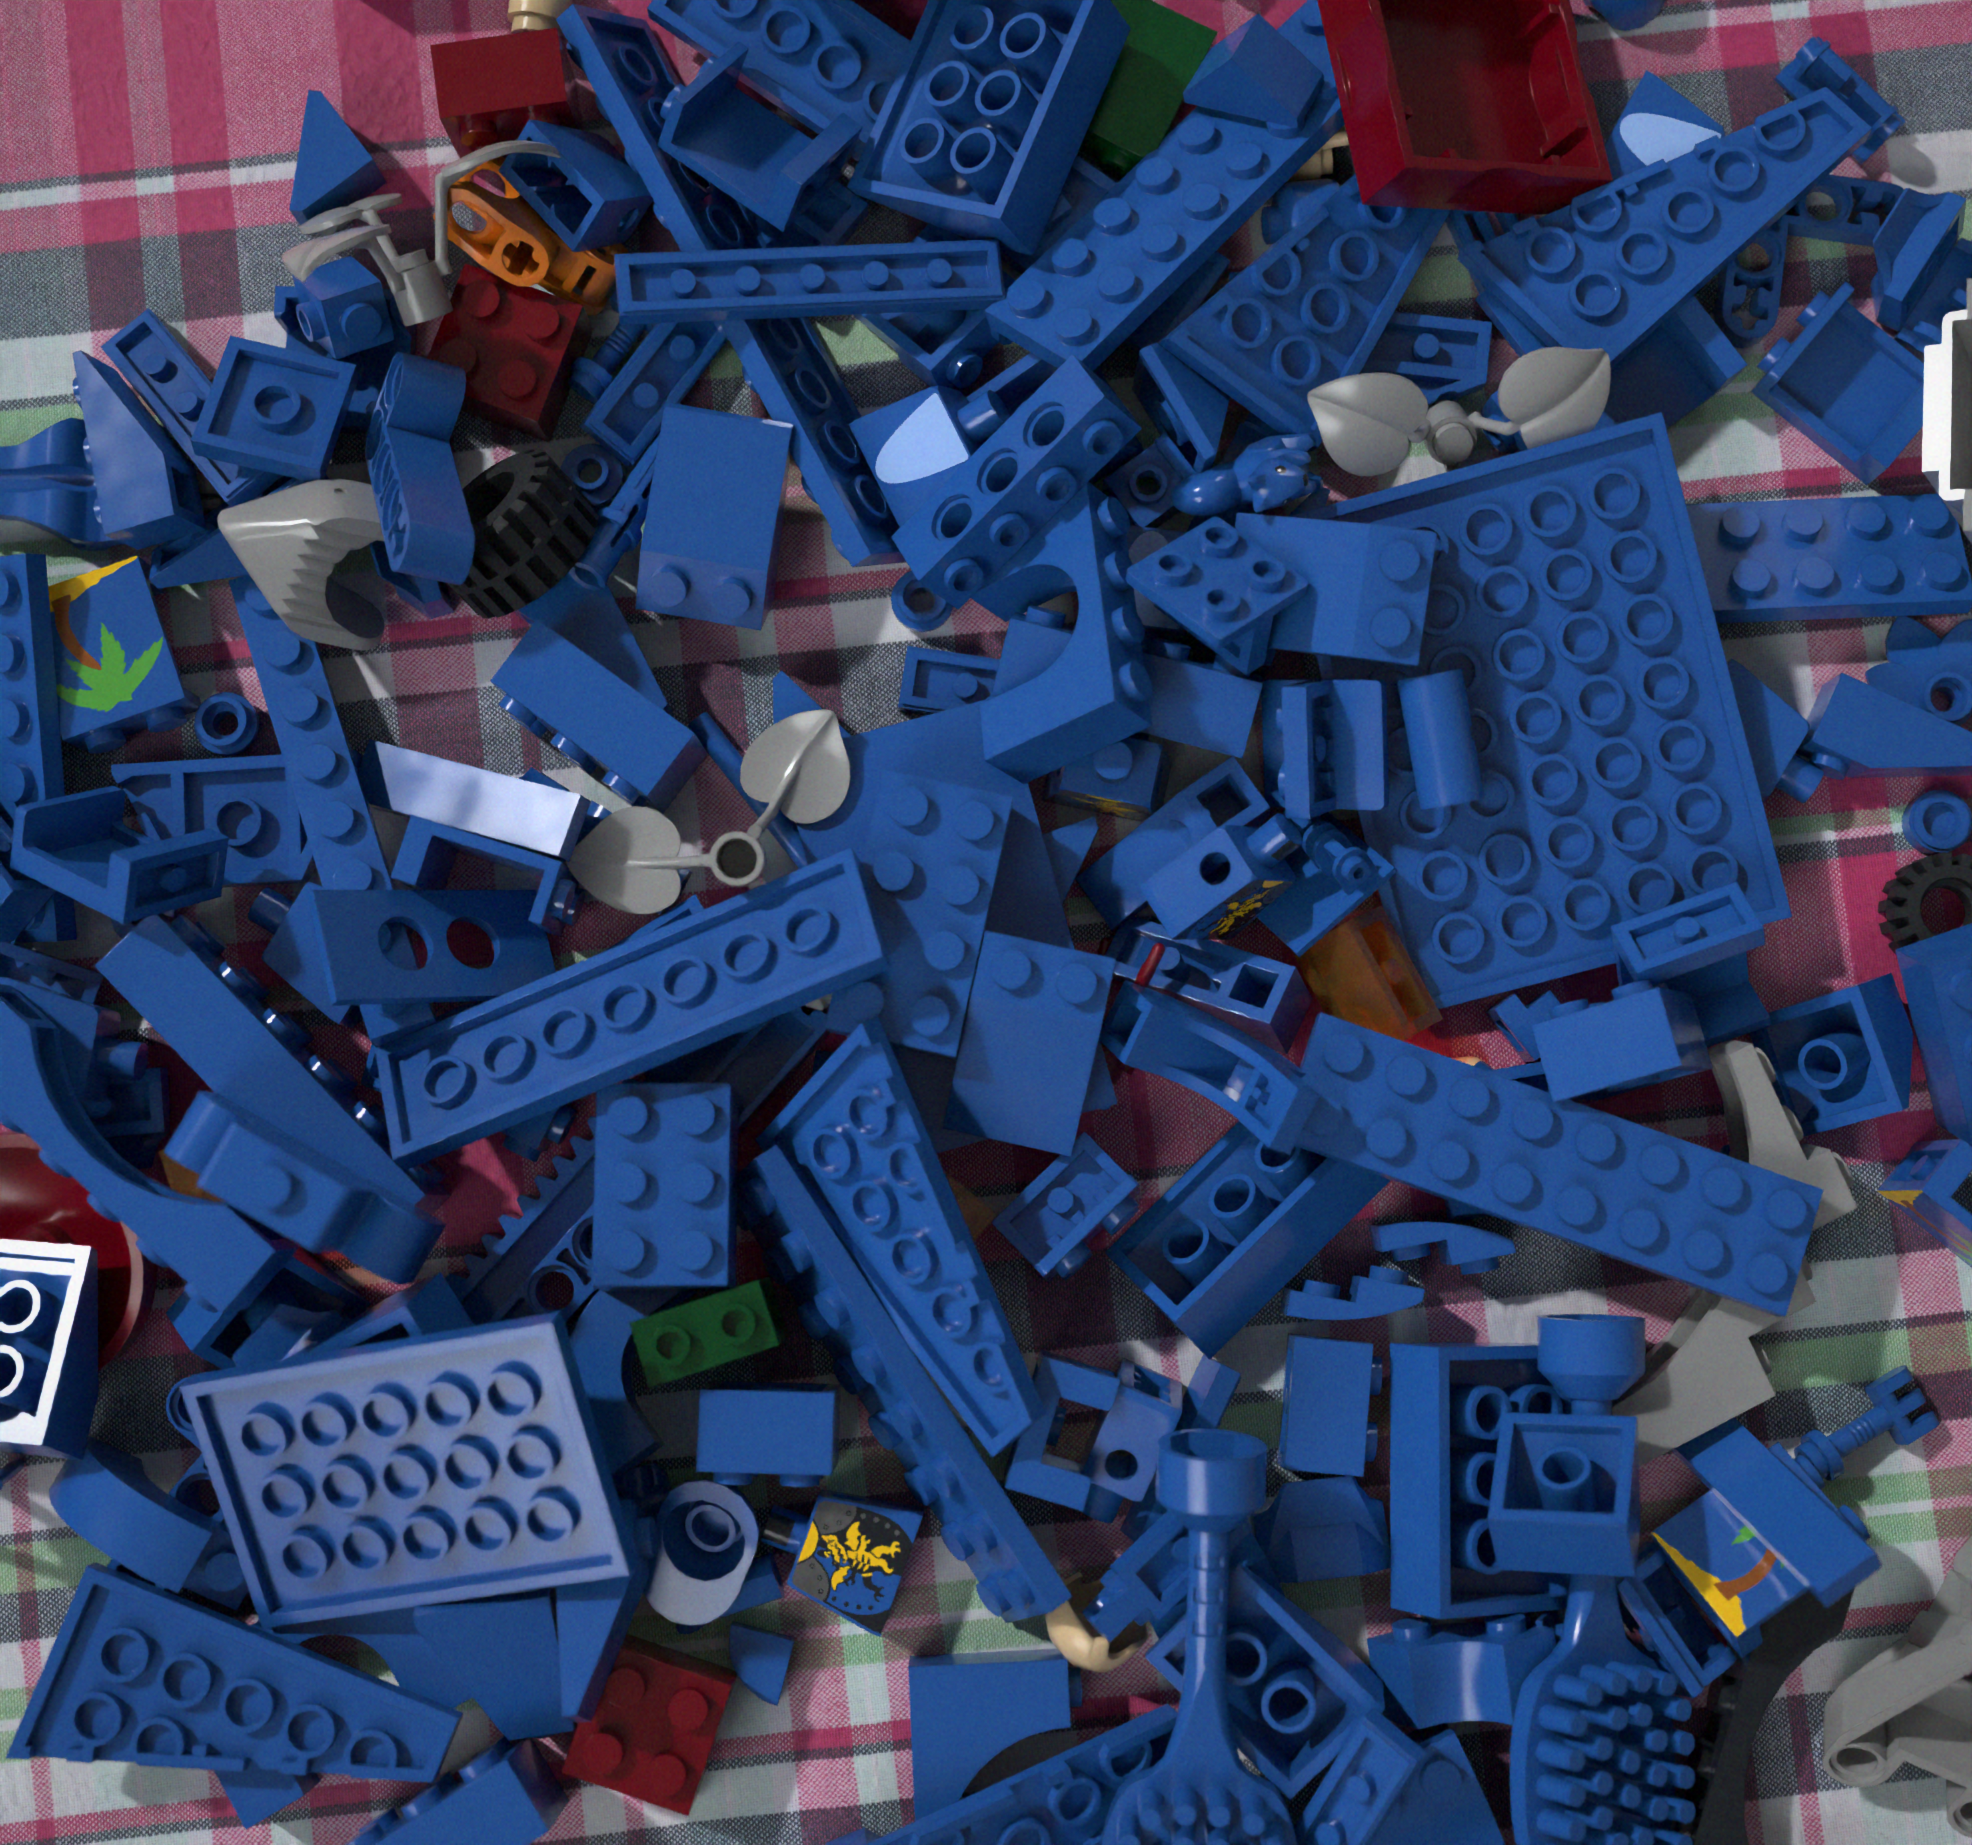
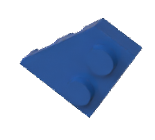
M1394 311L1360 374L1391 373L1405 377L1420 388L1427 399L1428 406L1439 400L1453 401L1481 391L1487 382L1492 322Z

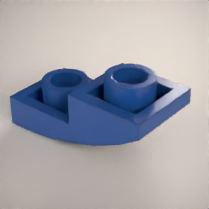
M1397 1221L1368 1225L1373 1250L1381 1252L1391 1250L1393 1261L1431 1255L1429 1243L1437 1242L1441 1263L1447 1265L1459 1264L1461 1275L1500 1268L1498 1256L1516 1253L1513 1240L1472 1226L1430 1221Z
M1371 1265L1368 1278L1351 1275L1347 1300L1339 1299L1341 1286L1314 1280L1302 1279L1300 1291L1284 1288L1280 1313L1286 1316L1317 1320L1369 1318L1400 1311L1423 1302L1425 1289L1407 1285L1409 1272Z

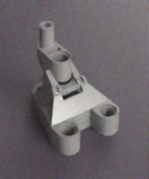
M1972 1536L1956 1553L1953 1559V1569H1950L1929 1610H1921L1912 1622L1907 1634L1844 1680L1828 1698L1824 1706L1822 1751L1823 1767L1829 1776L1840 1783L1853 1787H1871L1881 1784L1904 1761L1945 1778L1948 1823L1954 1830L1972 1838V1680L1964 1676L1972 1672Z

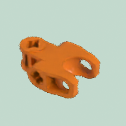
M502 156L484 162L449 187L447 194L448 239L465 251L477 263L511 284L528 287L538 284L555 296L583 305L588 316H597L602 312L607 304L606 295L616 280L614 254H629L622 243L601 247L606 250L604 255L596 249L573 252L498 171L505 160ZM479 170L496 172L505 183V197L496 195L474 183V173ZM462 201L467 207L486 220V226L478 231H469L462 228L453 217V204ZM588 265L595 268L591 277L584 273ZM575 286L583 291L581 295L572 291Z

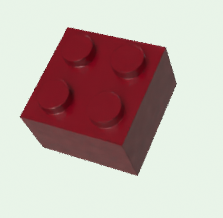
M558 28L430 45L439 118L459 158L488 145L517 140L529 119L583 131L577 82Z
M465 263L450 299L453 311L444 315L427 359L462 367L465 370L466 388L460 411L550 443L571 389L568 384V379L572 375L570 366L578 356H584L594 331L584 306L530 286H516L494 273Z
M626 1633L591 1722L578 1723L561 1773L689 1816L697 1799L738 1676L736 1671Z

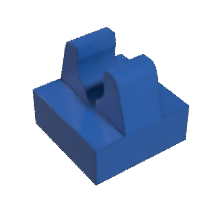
M1551 990L1546 993L1542 992L1525 1006L1516 994H1512L1502 998L1485 1013L1523 1062H1530L1540 1057L1531 1025L1551 1020L1549 1009L1561 1005V1003Z

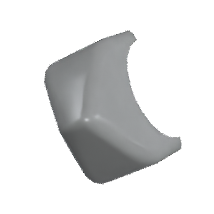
M346 479L315 480L223 509L219 513L217 522L221 533L268 603L290 630L312 641L354 650L373 649L380 643L385 629L384 619L380 611L359 594L338 585L329 577L335 563L343 560L350 550L363 548L376 540L384 541L371 484Z

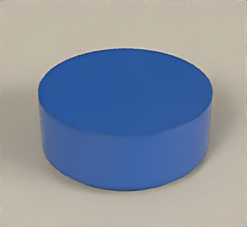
M1934 790L1916 797L1907 805L1902 816V830L1906 840L1914 849L1927 855H1936L1953 851L1966 842L1972 830V815L1966 802L1955 793L1946 790Z

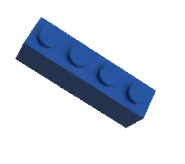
M1031 605L1028 606L1026 615L1017 612L1013 614L1009 621L992 694L1000 695L1032 680L1046 671L1060 657L1075 630V627L1064 625L1065 614ZM1153 638L1151 647L1142 645L1144 667L1150 677L1153 689L1152 696L1149 698L1153 726L1140 732L1243 758L1263 685L1262 675L1254 673L1245 675L1218 654L1215 656L1214 663L1189 657L1191 647L1172 640Z

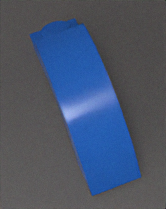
M1126 980L1100 1030L1098 1040L1123 1064L1167 1078L1203 1095L1236 1117L1268 1148L1288 1155L1291 1154L1301 1132L1307 1127L1311 1119L1312 1110L1320 1097L1318 1093L1301 1080L1307 1074L1301 1072L1297 1065L1264 1043L1200 1009Z
M599 1290L583 1310L574 1327L570 1343L613 1482L665 1445L642 1412L634 1395L632 1363L637 1347L629 1323L678 1307L699 1291L603 1292Z
M89 1435L83 1460L66 1459L49 1489V1498L56 1513L71 1529L115 1561L163 1587L177 1593L184 1587L237 1611L249 1588L226 1524L184 1505L157 1487L146 1476L140 1458Z

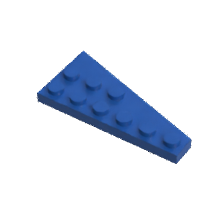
M95 1562L87 1565L6 1758L67 1759L66 1762L93 1763L96 1760L135 1762L137 1766L240 1772L246 1769L280 1771V1774L306 1775L309 1772L345 1774L350 1775L351 1778L432 1783L440 1773L464 1713Z

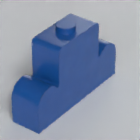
M198 1092L164 1150L170 1158L200 1174L201 1176L196 1184L204 1190L316 1253L337 1251L363 1269L395 1284H409L415 1281L447 1223L218 1093Z

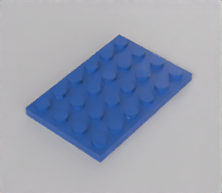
M561 1311L194 1374L179 1386L262 1628L627 1576L638 1562Z

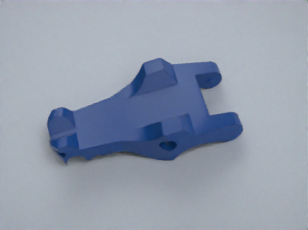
M71 417L51 425L19 445L0 447V519L25 522L59 537L81 551H104L112 546L122 545L123 543L105 536L95 516L94 501L97 498L93 470L86 460L83 449V442L87 437L84 420ZM161 426L162 429L169 436V431L166 429V427Z

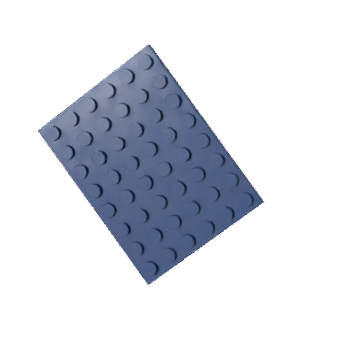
M1662 412L1288 516L1437 532L1418 666L1406 667L1315 655L1321 679H1383L1386 682L1389 805L1382 810H1356L1364 842L1398 871L1380 886L1377 891L1408 1008L1412 1016L1614 964L1616 961L1611 926L1737 882L1762 925L1792 917ZM1462 669L1472 727H1470L1471 737L1476 743L1485 798L1420 810L1397 681Z

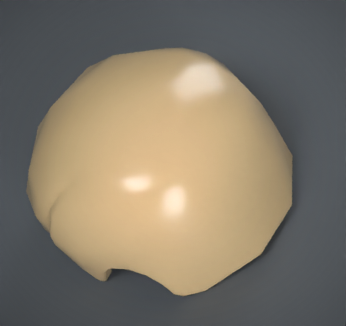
M1077 1572L1063 1580L1072 1597L1053 1612L1045 1614L1049 1638L1071 1664L1095 1672H1109L1125 1663L1142 1648L1149 1638L1146 1623L1139 1626L1133 1620L1111 1642L1107 1641L1082 1614V1611L1106 1587L1100 1582V1579L1088 1584L1080 1583L1083 1575Z

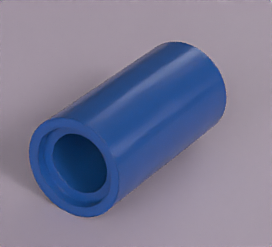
M1457 669L1397 681L1420 810L1485 798L1476 743L1471 737L1470 727H1472L1463 670Z

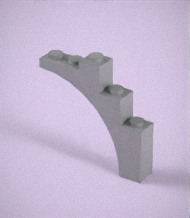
M1727 1040L1708 1049L1713 1067L1712 1071L1723 1100L1730 1146L1729 1156L1823 1189L1812 1231L1858 1208L1849 1190L1853 1186V1178L1844 1160L1837 1153L1831 1152L1830 1149L1807 1143L1799 1144V1141L1803 1140L1802 1128L1792 1111L1780 1104L1772 1087V1083L1776 1081L1775 1071L1765 1053L1757 1047L1754 1048L1752 1043ZM1805 1256L1787 1315L1783 1317H1777L1697 1289L1695 1295L1667 1335L1646 1354V1373L1620 1398L1612 1400V1416L1637 1417L1639 1467L1776 1396L1766 1376L1772 1372L1769 1358L1758 1341L1750 1336L1817 1302L1807 1282L1813 1278V1274Z

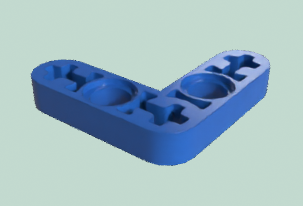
M1828 174L1789 209V215L1785 213L1752 242L1760 245L1768 255L1767 269L1760 272L1746 270L1740 264L1737 257L1719 272L1714 322L1731 344L1736 348H1750L1758 344L1775 326L1779 311L1787 235L1873 247L1872 240L1881 226L1879 225V216L1869 212L1880 203L1885 205V214L1889 215L1904 189L1901 186L1888 182ZM1820 192L1833 199L1836 205L1835 218L1829 221H1820L1813 218L1806 209L1805 200L1807 195ZM1851 211L1860 212L1851 223L1847 222ZM1758 288L1750 297L1749 314L1752 317L1759 318V320L1748 330L1742 328V318L1732 314L1744 303L1746 289Z

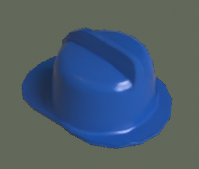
M708 1479L685 1481L670 1490L659 1508L654 1521L658 1542L657 1556L648 1558L649 1578L643 1594L652 1608L671 1622L687 1626L710 1623L728 1611L740 1592L757 1550L760 1530L753 1506L744 1493L737 1489L738 1485L715 1484L712 1480Z

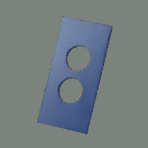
M312 890L307 897L331 1006L489 1001L555 973L556 969L546 931L528 921L537 896L536 890ZM399 922L416 930L423 938L427 947L428 956L425 966L419 970L411 971L398 968L390 963L379 947L378 933L380 927L386 923ZM469 922L481 928L488 935L494 947V960L490 967L484 969L470 968L453 956L447 944V930L450 924Z

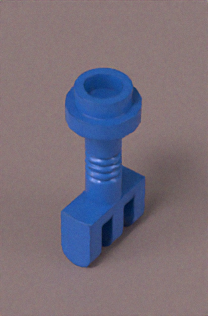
M616 290L610 297L611 309L619 313ZM618 323L615 330L612 331L611 335H609L608 339L605 340V343L591 360L583 356H578L570 366L572 375L568 379L569 386L580 397L592 404H596L614 380L611 375L621 363L622 358L626 356V353L629 352L644 330L650 333L657 323L626 325Z
M1903 1365L1863 1387L1874 1408L1827 1437L1819 1430L1813 1429L1801 1436V1444L1794 1448L1795 1457L1800 1454L1803 1455L1815 1467L1822 1479L1832 1481L1844 1474L1845 1467L1842 1461L1844 1457L1886 1431H1889L1896 1444L1909 1445L1935 1429L1940 1422L1933 1411L1922 1413L1911 1420L1908 1418L1907 1414L1926 1402V1398L1920 1388L1912 1389L1896 1397L1894 1391L1913 1379L1908 1367Z

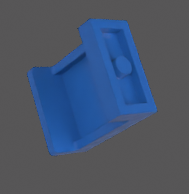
M1845 281L1831 297L1820 290L1795 319L1804 328L1793 342L1790 343L1784 337H1781L1762 358L1756 367L1763 371L1765 375L1751 390V393L1865 485H1868L1888 469L1923 427L1924 363L1847 302V298L1855 288Z
M108 786L24 804L17 807L15 811L10 868L122 924L221 897L229 837L215 830L205 829L156 841L124 825L123 812L126 793L116 786Z

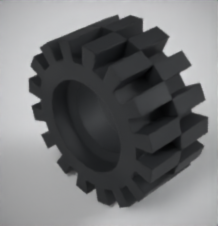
M1952 852L1927 856L1912 862V864L1903 866L1894 873L1897 878L1885 884L1882 892L1888 894L1886 900L1878 902L1877 913H1886L1887 921L1880 923L1879 927L1882 934L1891 932L1894 940L1887 945L1894 953H1896L1895 949L1938 935L1925 925L1921 915L1923 899L1934 888H1945L1954 892L1961 899L1965 909V919L1962 926L1972 923V856L1963 853L1953 857Z

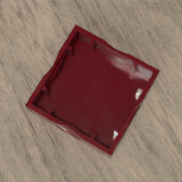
M1317 0L1362 205L1548 215L1571 205L1572 198L1613 180L1594 100L1580 66L1577 29L1570 0Z

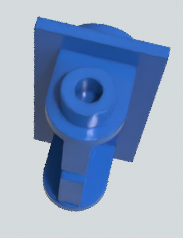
M1813 36L1796 53V58L1774 80L1794 100L1827 87L1872 127L1867 140L1851 154L1862 165L1906 120L1897 112L1899 108L1895 105L1891 107L1830 48L1832 44L1828 40L1824 42L1819 36L1817 38Z

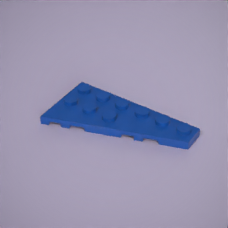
M1824 87L1756 117L1752 125L1719 139L1715 135L1695 144L1693 151L1665 163L1664 159H1661L1572 198L1571 205L1537 220L1532 216L1511 226L1510 232L1485 243L1478 240L1459 248L1457 260L1548 347L1575 349L1603 348L1609 356L1612 369L1867 140L1872 127L1833 92Z
M1354 174L1323 203L1297 223L1158 344L1281 435L1312 433L1316 444L1307 452L1316 450L1322 442V437L1307 400L1308 392L1332 380L1360 374L1451 210L1362 205L1356 174Z
M24 553L0 557V816L13 831L17 807L65 796L46 554ZM55 891L14 941L11 942L29 943L76 940L74 899Z
M878 1016L864 1021L755 1141L764 1152L775 1145L779 1147L906 1343L989 1454L994 1457L1014 1443L1043 1417L1046 1411Z
M1167 1703L865 1845H1100L1109 1808L1118 1788L1129 1776L1153 1767L1165 1756L1175 1726L1177 1712Z

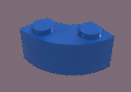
M1521 1613L1490 1615L1485 1618V1622L1431 1625V1620L1427 1618H1405L1392 1623V1632L1367 1638L1371 1670L1383 1681L1385 1709L1381 1714L1390 1721L1415 1729L1461 1721H1493L1513 1725L1521 1685L1531 1671L1548 1657L1556 1647L1553 1628L1526 1624L1525 1616Z

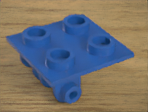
M1329 812L1311 819L1288 818L1297 827L1303 839L1302 845L1285 857V860L1295 874V883L1257 916L1298 957L1304 954L1398 872L1394 866Z

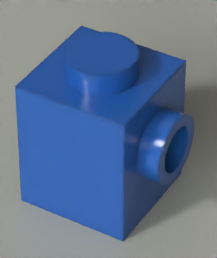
M352 256L318 266L307 277L305 282L292 275L300 303L296 305V313L304 335L310 342H318L336 360L395 340L381 281Z

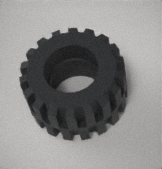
M526 450L499 461L478 475L462 489L474 531V554L465 581L461 585L448 584L482 618L490 619L495 616L498 618L525 607L555 586L580 559L596 531L595 527L599 520V515L596 513L597 509L544 450Z

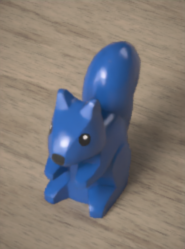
M1312 433L1269 436L1247 446L1244 452L1234 460L1221 463L1203 473H1197L1181 480L1173 487L1170 499L1175 508L1182 513L1193 516H1207L1226 512L1239 504L1253 505L1254 511L1258 513L1266 509L1286 505L1295 499L1320 491L1324 484L1323 478L1309 471L1311 457L1307 453L1316 444L1315 437Z

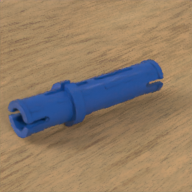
M660 430L636 467L629 474L626 482L610 506L601 508L597 513L599 520L595 527L594 536L580 559L569 571L571 577L583 587L595 591L604 588L624 553L633 551L642 539L641 527L646 520Z

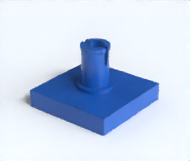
M230 336L191 438L194 455L310 482L323 480L359 380L357 366L351 363Z

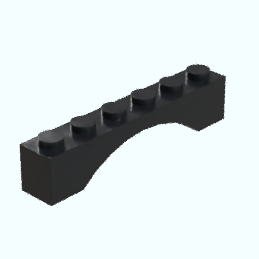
M1855 1587L1827 1608L1808 1590L1759 1626L1763 1643L1743 1658L1740 1657L1726 1639L1727 1647L1731 1648L1737 1659L1723 1674L1711 1682L1707 1696V1709L1711 1712L1706 1732L1704 1737L1699 1736L1696 1738L1694 1749L1688 1757L1687 1766L1693 1769L1695 1781L1692 1787L1688 1789L1685 1800L1694 1804L1695 1816L1690 1823L1672 1820L1670 1830L1689 1836L1693 1841V1845H1749L1744 1821V1785L1751 1746L1768 1705L1787 1677L1814 1650L1842 1632Z

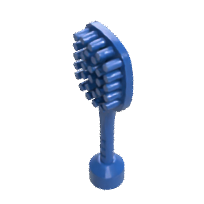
M1545 1314L1537 1316L1538 1370L1565 1397L1571 1398L1573 1415L1612 1416V1400L1620 1398L1646 1373L1645 1318L1608 1314ZM1570 1574L1568 1602L1561 1640L1551 1654L1531 1671L1521 1685L1515 1709L1510 1747L1511 1815L1516 1845H1693V1841L1689 1836L1670 1830L1672 1820L1690 1823L1695 1816L1694 1804L1675 1796V1787L1689 1789L1695 1781V1773L1692 1768L1675 1762V1753L1688 1755L1693 1751L1695 1745L1694 1737L1688 1732L1673 1728L1672 1719L1679 1721L1688 1720L1691 1716L1692 1706L1689 1700L1672 1695L1677 1688L1675 1676L1660 1671L1653 1659L1640 1652L1626 1638L1619 1606L1616 1576Z
M1188 1429L1168 1433L1160 1437L1157 1442L1156 1498L1184 1527L1189 1529L1186 1644L1182 1693L1175 1726L1165 1756L1153 1767L1129 1776L1118 1788L1109 1808L1100 1845H1297L1291 1815L1284 1796L1274 1783L1250 1771L1240 1760L1232 1730L1227 1697L1226 1639L1230 1531L1236 1529L1265 1504L1267 1445L1254 1436L1221 1429Z

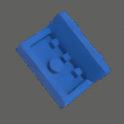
M1219 517L1210 518L1127 569L1126 582L1151 600L1156 609L1245 675H1248L1265 663L1273 615L1305 596L1308 588L1307 579Z
M1271 678L1264 680L1261 689L1264 794L1270 807L1285 808L1286 818L1311 819L1335 809L1382 810L1388 807L1386 682L1383 679Z
M1084 1131L1074 1141L1071 1156L1061 1154L991 1223L1047 1282L1051 1281L1057 1274L1066 1282L1093 1256L1092 1250L1087 1245L1103 1229L1113 1236L1139 1211V1204L1134 1199L1140 1194V1186L1130 1174L1127 1175Z

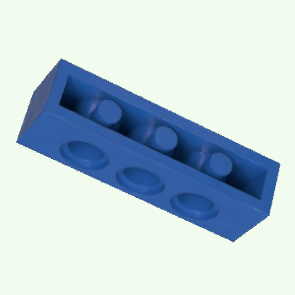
M1072 354L891 538L917 580L959 610L1142 428L1113 389Z

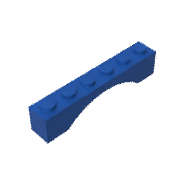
M0 984V1123L16 1133H26L42 1148L38 1153L40 1159L54 1172L66 1178L74 1177L90 1192L87 1196V1201L99 1214L116 1223L122 1221L139 1237L135 1242L137 1248L148 1259L162 1267H169L170 1265L188 1282L184 1287L185 1291L198 1305L208 1311H220L221 1313L247 1309L299 1247L287 1236L231 1204L183 1194L147 1177L119 1156L95 1129L76 1097L64 1062L59 1028L13 986Z

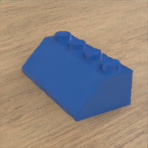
M1238 1121L1105 1254L1210 1360L1391 1180L1294 1146L1290 1155L1270 1149Z

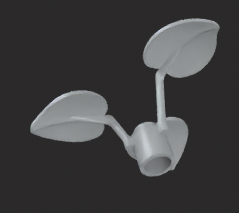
M526 140L504 141L478 149L442 168L441 172L435 176V260L429 261L425 249L401 256L398 255L388 235L392 233L390 225L382 224L376 212L403 203L400 193H390L367 197L347 207H338L325 211L300 225L299 230L301 234L319 233L324 237L306 241L284 252L282 260L285 268L293 276L305 282L307 277L321 263L333 255L348 248H364L370 252L385 275L404 326L418 324L453 311L442 276L453 272L448 260L447 194L449 187L484 162L503 155L535 153L560 158L557 148L545 143ZM356 218L370 225L339 232Z
M1548 347L1521 356L1505 371L1498 389V403L1504 415L1511 420L1509 422L1485 418L1480 412H1473L1468 416L1461 405L1451 400H1439L1428 406L1425 395L1415 383L1405 377L1391 373H1363L1341 377L1308 392L1307 400L1316 419L1327 452L1333 461L1345 471L1358 476H1375L1389 472L1400 465L1405 459L1408 451V441L1413 443L1424 442L1431 457L1437 462L1444 464L1446 472L1459 469L1458 463L1463 462L1473 453L1477 444L1476 431L1478 429L1507 436L1520 430L1523 442L1528 449L1591 432L1599 421L1607 403L1610 391L1611 367L1609 356L1603 348L1575 349Z
M812 710L797 713L775 723L752 742L742 760L740 782L747 795L760 802L769 803V805L758 820L750 826L747 833L730 832L724 834L714 843L710 854L677 857L681 847V837L674 823L658 810L634 806L615 811L601 820L574 847L570 861H565L566 865L576 880L594 897L615 909L639 915L662 911L676 902L681 892V880L677 869L711 867L715 876L726 884L748 886L750 890L761 886L762 883L759 878L765 871L767 856L764 847L758 840L774 820L779 810L793 822L810 824L830 817L839 809L846 798L850 785V763L841 737L836 714L831 710ZM832 994L804 1006L823 1010L830 1004Z

